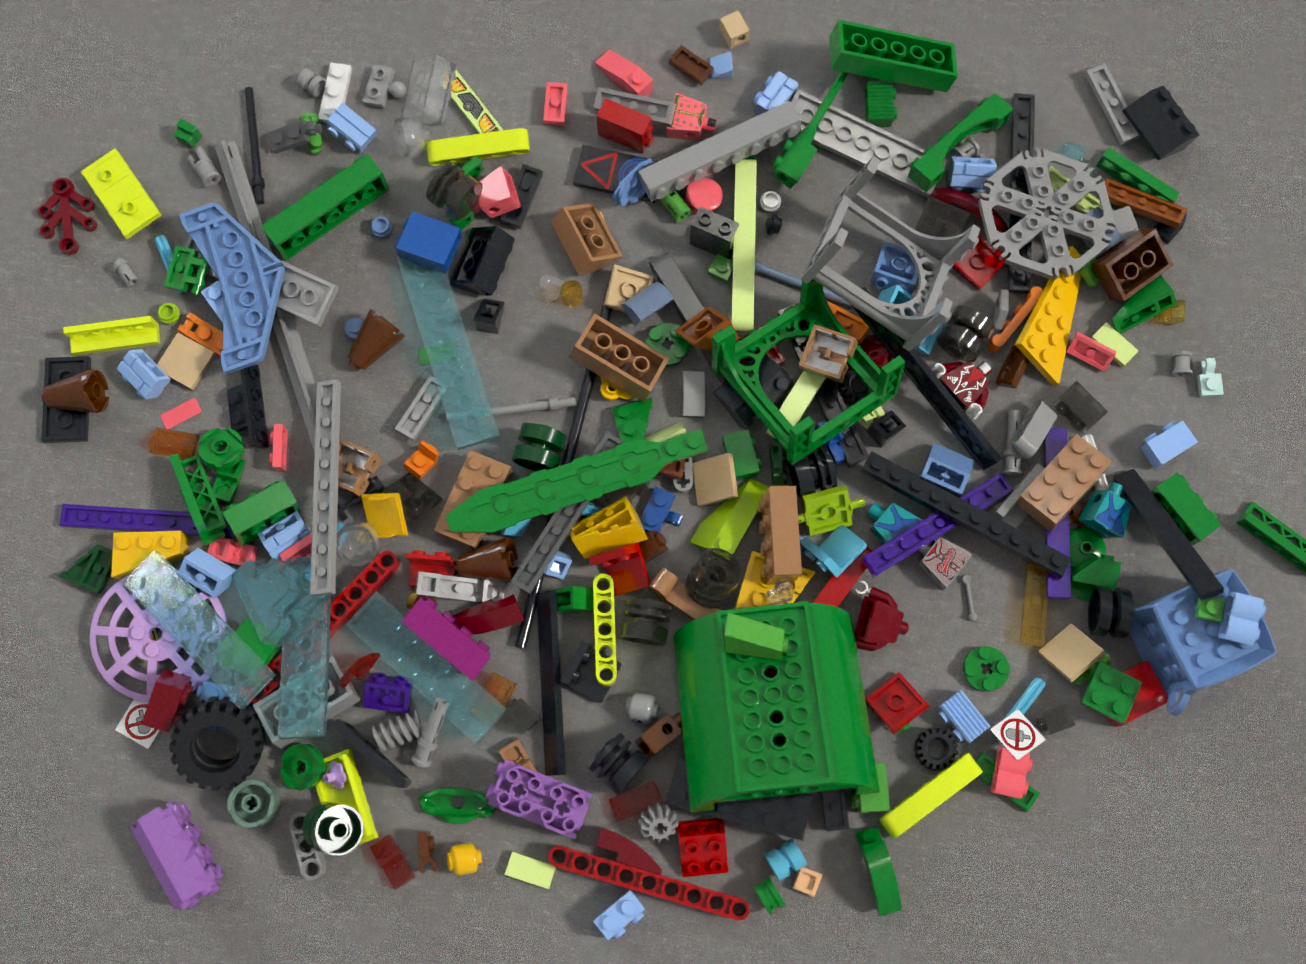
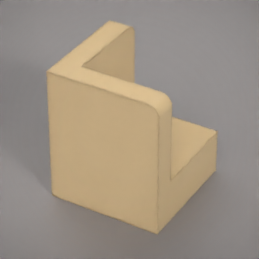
M739 11L720 18L719 30L730 49L749 40L750 30Z

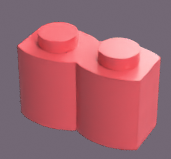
M999 747L990 793L1022 799V796L1026 795L1028 791V782L1025 780L1027 772H1030L1032 768L1030 753L1017 760L1006 747Z

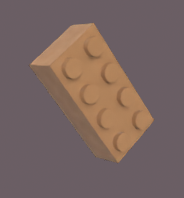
M595 313L569 355V358L642 402L645 401L670 359Z
M1076 434L1020 495L1016 505L1048 531L1052 532L1102 477L1113 461Z
M470 450L434 529L435 533L440 537L472 550L480 548L486 533L450 532L445 515L477 491L500 483H509L513 474L511 466Z
M769 486L761 499L758 500V512L762 513V521L759 522V533L763 534V543L760 545L761 556H764L762 578H765L766 585L793 584L802 575L796 486Z

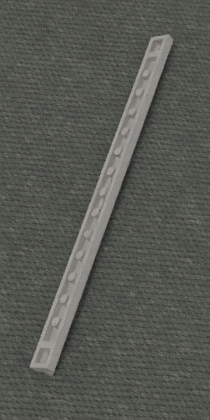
M222 140V145L216 146L215 149L239 223L273 254L268 236L261 227L263 221L238 145L235 140L228 143ZM276 307L273 327L315 452L317 384L294 315L282 308Z

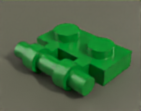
M176 245L164 287L187 292L190 284L193 285L191 293L200 295L201 289L204 288L206 283L204 280L206 272L210 269V265L203 254L201 259H198L199 252L197 250ZM194 266H197L198 271L196 277H191L194 270Z

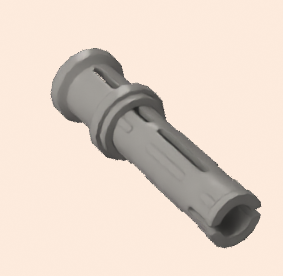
M1009 410L1007 450L1003 453L1005 470L1002 471V475L1006 477H1020L1023 473L1020 470L1021 458L1023 456L1009 444L1021 423L1022 411Z
M443 698L435 699L425 732L417 741L418 748L416 754L411 758V761L417 766H431L432 753L438 746L437 736L450 704Z

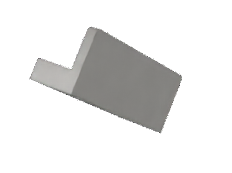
M1039 463L1034 466L992 516L1017 528L1028 514L1017 506L1016 503L1020 495L1045 468Z

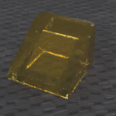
M1176 300L1177 305L1158 314L1157 322L1170 326L1185 321V300Z

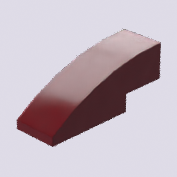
M514 594L494 603L490 599L452 615L456 619L454 621L455 624L460 628L464 625L473 635L496 631L525 621Z
M601 827L596 846L618 852L616 862L661 875V867L645 850L621 834Z

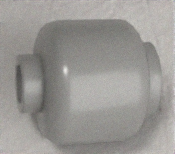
M637 692L628 698L625 713L632 722L648 725L652 723L654 718L657 719L659 717L660 705H657L655 696Z

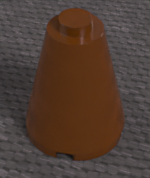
M372 309L368 311L347 356L350 359L348 363L358 371L360 368L363 370L367 369L405 337L403 333L398 335L397 333L400 330L381 315L377 316L376 314L374 316L375 311Z
M89 369L46 386L42 392V400L50 408L91 413L104 412L109 403V397H105V390H108V384L104 375L99 370Z
M503 538L458 556L457 561H455L456 573L464 578L510 582L519 569V566L515 567V560L518 559V554L514 541L509 538Z

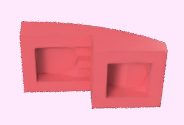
M221 538L210 543L207 553L222 562L253 569L259 548L248 544L241 547L239 542Z

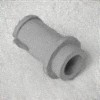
M121 258L113 263V271L120 275L127 287L135 285L133 280L135 283L139 281V278L136 277L129 267L128 261Z

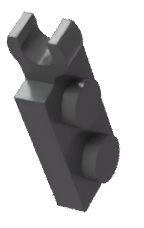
M301 120L270 131L272 152L280 153L310 143V136L322 133L321 124L315 125L314 121L307 122Z

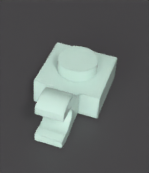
M1206 358L1205 361H1201L1202 374L1197 376L1199 398L1217 397L1224 394L1221 373H1214L1216 368L1215 358Z

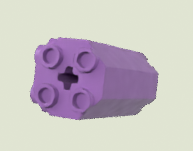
M506 759L504 763H498L494 776L498 778L495 785H489L485 798L489 799V805L562 835L576 838L577 834L573 833L575 829L580 830L589 808L586 798L591 799L592 794Z
M169 802L166 804L167 809L162 810L158 807L135 821L136 825H131L130 829L174 910L179 909V911H182L184 909L188 910L200 903L199 898L209 897L218 892L224 871L219 864H215L211 857L213 852L207 843L204 845L200 844L198 837L202 835L199 826L191 821L189 817L191 812L185 803L179 805L178 802Z

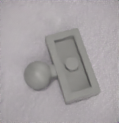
M373 65L362 101L365 106L384 109L389 93L395 98L405 96L407 92L405 84L400 81L392 83L395 75L393 68Z

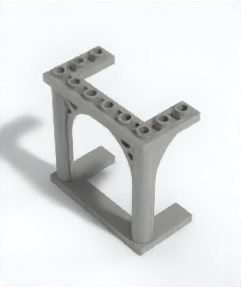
M873 156L839 194L800 279L807 284L813 279L904 339L903 348L910 352L915 346H921L928 335H933L941 323L945 324L952 315L950 310L953 302L947 298L938 305H936V302L943 294L941 289L949 278L947 273L953 267L956 260L961 261L968 249L972 250L977 245L980 228L973 224L962 234L951 237H935L912 229L859 193L863 186L873 177L881 161ZM847 209L893 239L908 253L918 274V290L912 300L902 304L883 302L826 266L830 259L842 248L849 233L842 227L838 230ZM922 264L930 265L932 271L924 270ZM904 309L908 310L912 316H906Z

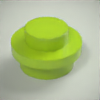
M165 303L159 307L158 317L165 324H173L179 319L180 310L173 303Z

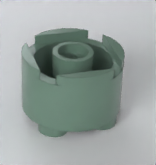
M246 780L231 791L227 801L229 814H231L238 825L243 827H262L270 824L278 815L281 806L279 790L271 783L263 780ZM252 800L258 802L257 807L251 805Z

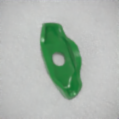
M445 787L427 791L419 796V804L424 813L436 815L443 821L453 824H463L477 818H487L496 810V807L488 804L489 799L485 798L486 794L469 788ZM459 796L463 798L464 805L460 808L454 807L451 799Z

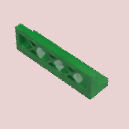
M1108 147L1096 164V167L1122 184L1174 203L1180 192Z
M178 453L170 455V461L201 538L227 528L199 455L197 454L182 461ZM197 463L198 468L194 474L185 471L184 467ZM196 480L205 483L201 492L192 489ZM203 497L212 501L208 509L199 507ZM210 515L217 517L220 523L209 527L206 525Z
M1251 502L1236 523L1306 574V549H1303V546L1306 548V539L1258 504ZM1254 510L1260 514V519L1253 515L1251 511ZM1274 524L1278 527L1279 533L1268 525ZM1286 538H1293L1294 540H1296L1297 546Z

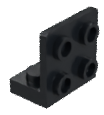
M582 640L560 682L590 699L602 703L610 687H603L597 682L595 649ZM599 652L602 658H609V656ZM616 661L617 673L622 666L618 661ZM604 670L600 674V678L603 681H610L613 677L612 672L609 670Z

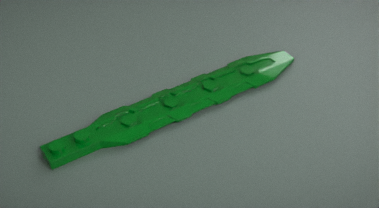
M701 429L659 443L635 439L617 445L616 448L592 456L586 455L574 459L571 463L531 473L528 477L481 489L445 516L450 532L494 533L542 514L544 516L558 512L561 508L585 500L588 502L600 498L606 493L652 481L665 465L708 452V448Z

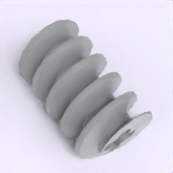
M414 710L413 718L408 713H405L404 721L400 716H397L396 724L391 719H388V727H385L380 722L379 730H376L372 725V731L377 745L384 752L387 751V744L391 748H395L396 741L400 745H404L405 738L409 742L413 741L414 735L419 739L422 736L423 726L417 710Z

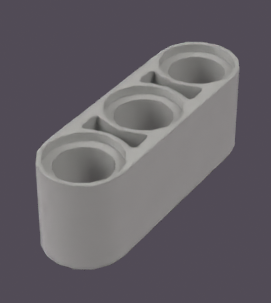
M1042 400L1037 401L1026 413L1009 444L1025 459L1032 457L1055 422L1057 414Z
M296 813L291 817L289 826L300 872L307 880L319 879L326 872L323 852L313 848L309 853L304 850L303 844L305 839L302 830L298 827V820L302 816L305 817L307 813ZM312 862L318 865V873L316 875H312L309 872V865Z

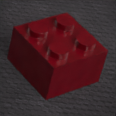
M164 669L155 682L141 725L169 733L171 728L177 725L184 714L186 707L182 705H185L193 685H189L191 677Z

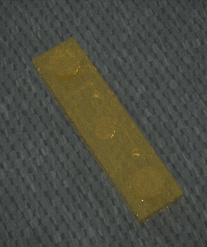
M1027 561L1020 645L1044 647L1048 598H1046V572Z

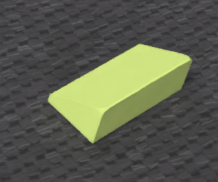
M677 423L646 436L645 440L659 443L686 434V429L680 423Z

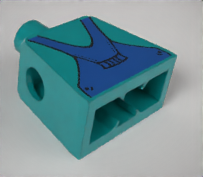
M1111 482L1108 490L1094 491L1078 520L1107 538H1124L1130 503L1120 497L1123 486Z
M874 503L867 511L876 520V523L870 530L882 544L922 521V519L894 503L886 511Z

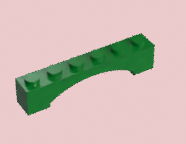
M996 93L989 98L985 97L979 103L976 110L971 109L962 122L957 121L954 124L951 132L948 134L944 133L938 139L935 146L930 145L921 158L916 157L909 166L911 170L908 177L927 193L941 180L945 168L942 166L943 160L956 144L978 132L986 130L995 132L1008 121L1014 108Z

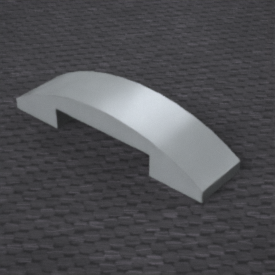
M418 572L415 594L482 603L492 599L494 603L504 599L506 582Z

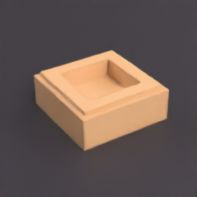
M803 867L798 870L792 888L815 897L822 874Z

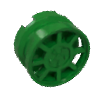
M770 877L765 878L764 882L758 887L756 884L753 886L769 915L773 914V908L777 909L778 907L783 908L786 906Z

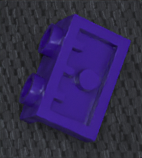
M384 673L370 674L365 681L363 707L409 713L411 691L415 680L409 679L406 676L390 677Z

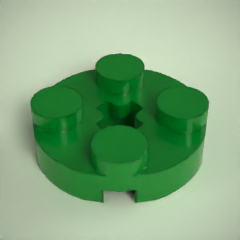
M665 323L652 328L649 332L646 344L670 358L665 367L678 365L689 351V343L675 332V330L681 327L680 325ZM666 340L674 344L670 350H666L664 346L662 347Z
M226 428L227 430L212 429L206 432L199 442L198 451L203 463L220 472L237 464L245 454L241 436L230 428ZM218 446H227L225 450L219 452L217 449Z
M982 646L972 650L965 657L963 662L964 677L966 682L975 690L983 692L993 691L1002 687L1007 681L1010 664L1004 654L998 649ZM981 664H989L991 666V673L982 674Z
M312 744L293 745L284 752L281 761H283L282 769H280L281 778L289 788L294 790L314 788L319 784L327 771V765L324 763L321 752ZM300 762L305 763V771L300 772Z

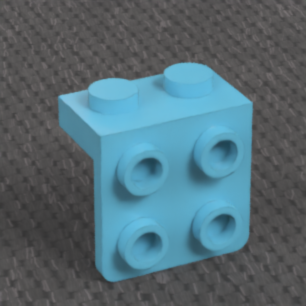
M840 525L819 547L807 537L800 542L806 549L803 553L812 562L817 560L815 563L824 572L828 570L835 577H838L867 547V544L844 525Z

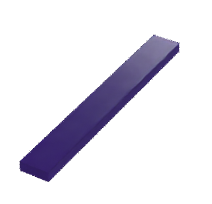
M1050 428L1044 439V468L1067 445V428ZM1068 513L1052 532L1045 528V544L1070 557ZM1070 563L1061 579L1046 572V598L1066 600L1071 598Z
M999 473L961 496L960 499L984 510L1011 493L1013 489L1002 473ZM935 512L865 555L861 560L874 578L955 528L958 524Z
M63 504L60 519V526L132 532L182 531L187 535L200 536L189 512ZM223 515L227 528L223 529L226 535L224 538H236Z

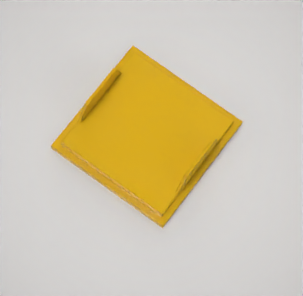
M399 493L361 495L370 537L408 536Z

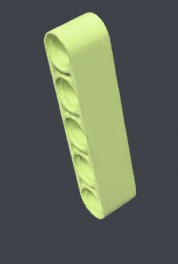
M807 371L802 372L779 409L792 426L799 423L825 381V377ZM767 429L766 433L775 438L770 430Z

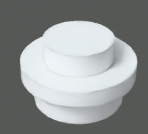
M768 191L761 196L760 205L765 211L774 212L779 209L781 198L776 192Z

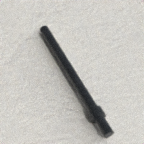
M246 87L245 99L253 169L252 188L255 190L256 204H264L263 189L265 188V181L261 173L254 93L252 87Z

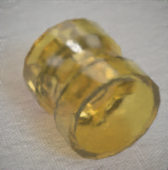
M569 280L562 285L561 294L564 304L568 307L579 306L583 301V290L580 283L575 280Z

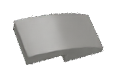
M1130 206L1112 211L1116 224L1115 227L1124 240L1139 230Z
M682 371V415L704 416L705 372Z

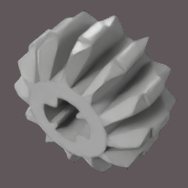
M657 802L655 807L648 805V811H641V818L638 821L641 834L647 837L650 842L656 839L660 844L663 838L669 841V834H676V827H678L675 811L673 808L670 809L666 803L660 806Z

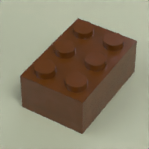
M1139 229L1091 264L1109 299L1117 301L1127 300L1174 266L1156 229Z

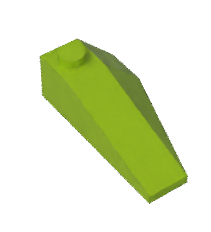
M750 478L737 490L738 497L726 500L700 523L690 544L729 564L757 514L758 500L761 499L768 486Z

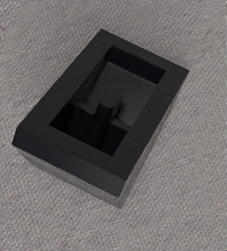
M483 299L474 316V322L478 331L499 333L505 302Z
M891 410L874 421L867 433L882 448L901 432L906 425Z

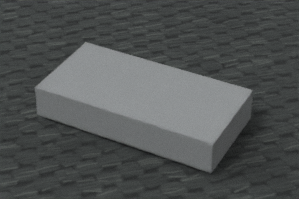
M1001 289L994 305L993 326L996 329L1002 330L1008 314V290Z

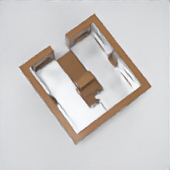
M814 324L798 366L801 370L843 383L848 370L846 362L848 358L852 359L858 341L855 337Z
M339 439L338 488L361 497L370 483L367 481L370 474H375L382 458L369 450Z

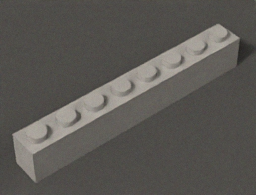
M790 101L639 170L640 184L651 202L662 199L671 192L681 190L686 185L700 181L714 172H720L731 164L739 163L746 157L756 155L761 150L775 146L789 137L796 136L801 132V118Z

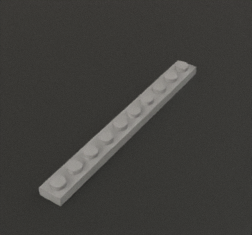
M337 379L317 382L310 595L314 597L335 594L341 398V382Z

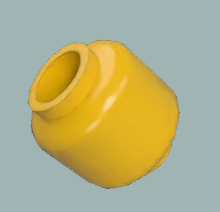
M472 843L454 845L446 855L448 869L453 871L456 876L475 873L478 869V864L482 863L480 849L476 850Z

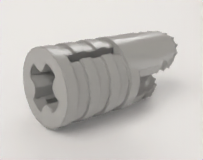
M198 146L195 151L200 160L198 161L192 155H189L187 159L205 187H212L221 180V176L204 149Z

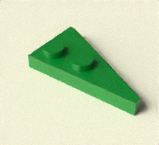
M652 398L645 399L644 402L637 401L612 408L620 440L625 443L635 439L645 440L646 428L650 421L649 415L651 408H653Z

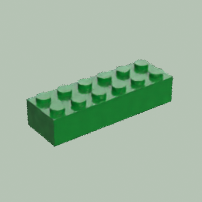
M843 20L837 21L829 36L831 70L942 92H948L958 77L955 44Z
M366 154L365 156L358 157L349 167L339 170L330 180L320 183L318 188L312 192L305 193L293 205L286 206L283 212L277 216L267 219L261 227L284 260L287 261L390 189L383 172L370 155Z

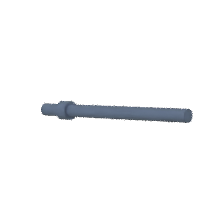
M755 259V273L760 272L801 288V279L763 265L761 261ZM823 288L827 299L853 309L850 303L830 290Z

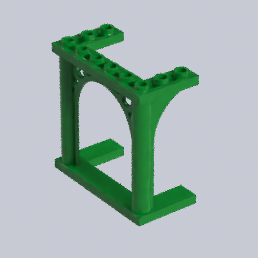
M813 279L808 284L802 281L800 303L794 307H788L777 318H771L763 327L752 330L746 338L735 341L736 331L731 325L725 329L718 330L712 337V371L716 376L722 374L781 443L787 451V460L791 465L896 396L905 361L899 355L880 370L857 344L852 359L848 358L846 363L872 393L814 432V422L809 416L795 426H792L767 397L760 385L758 372L764 355L774 345L784 340L796 337L809 338L814 324L849 335L830 309L824 295V286ZM805 319L809 322L810 326L808 330L801 331L798 323ZM790 328H794L792 332H787ZM756 350H760L758 354H753V352H756ZM744 358H750L754 360L755 364L743 366L740 364V361ZM752 372L754 375L749 378L748 373Z

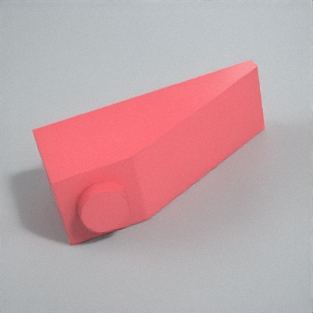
M610 49L595 62V65L625 93L647 97L653 92V79L639 66Z

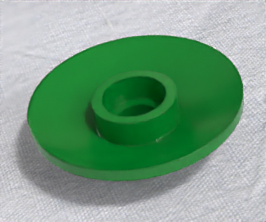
M1076 528L1069 532L1070 567L1073 569L1092 556L1100 558L1101 554H1106L1104 540L1094 530ZM1084 544L1089 546L1088 552L1083 550Z

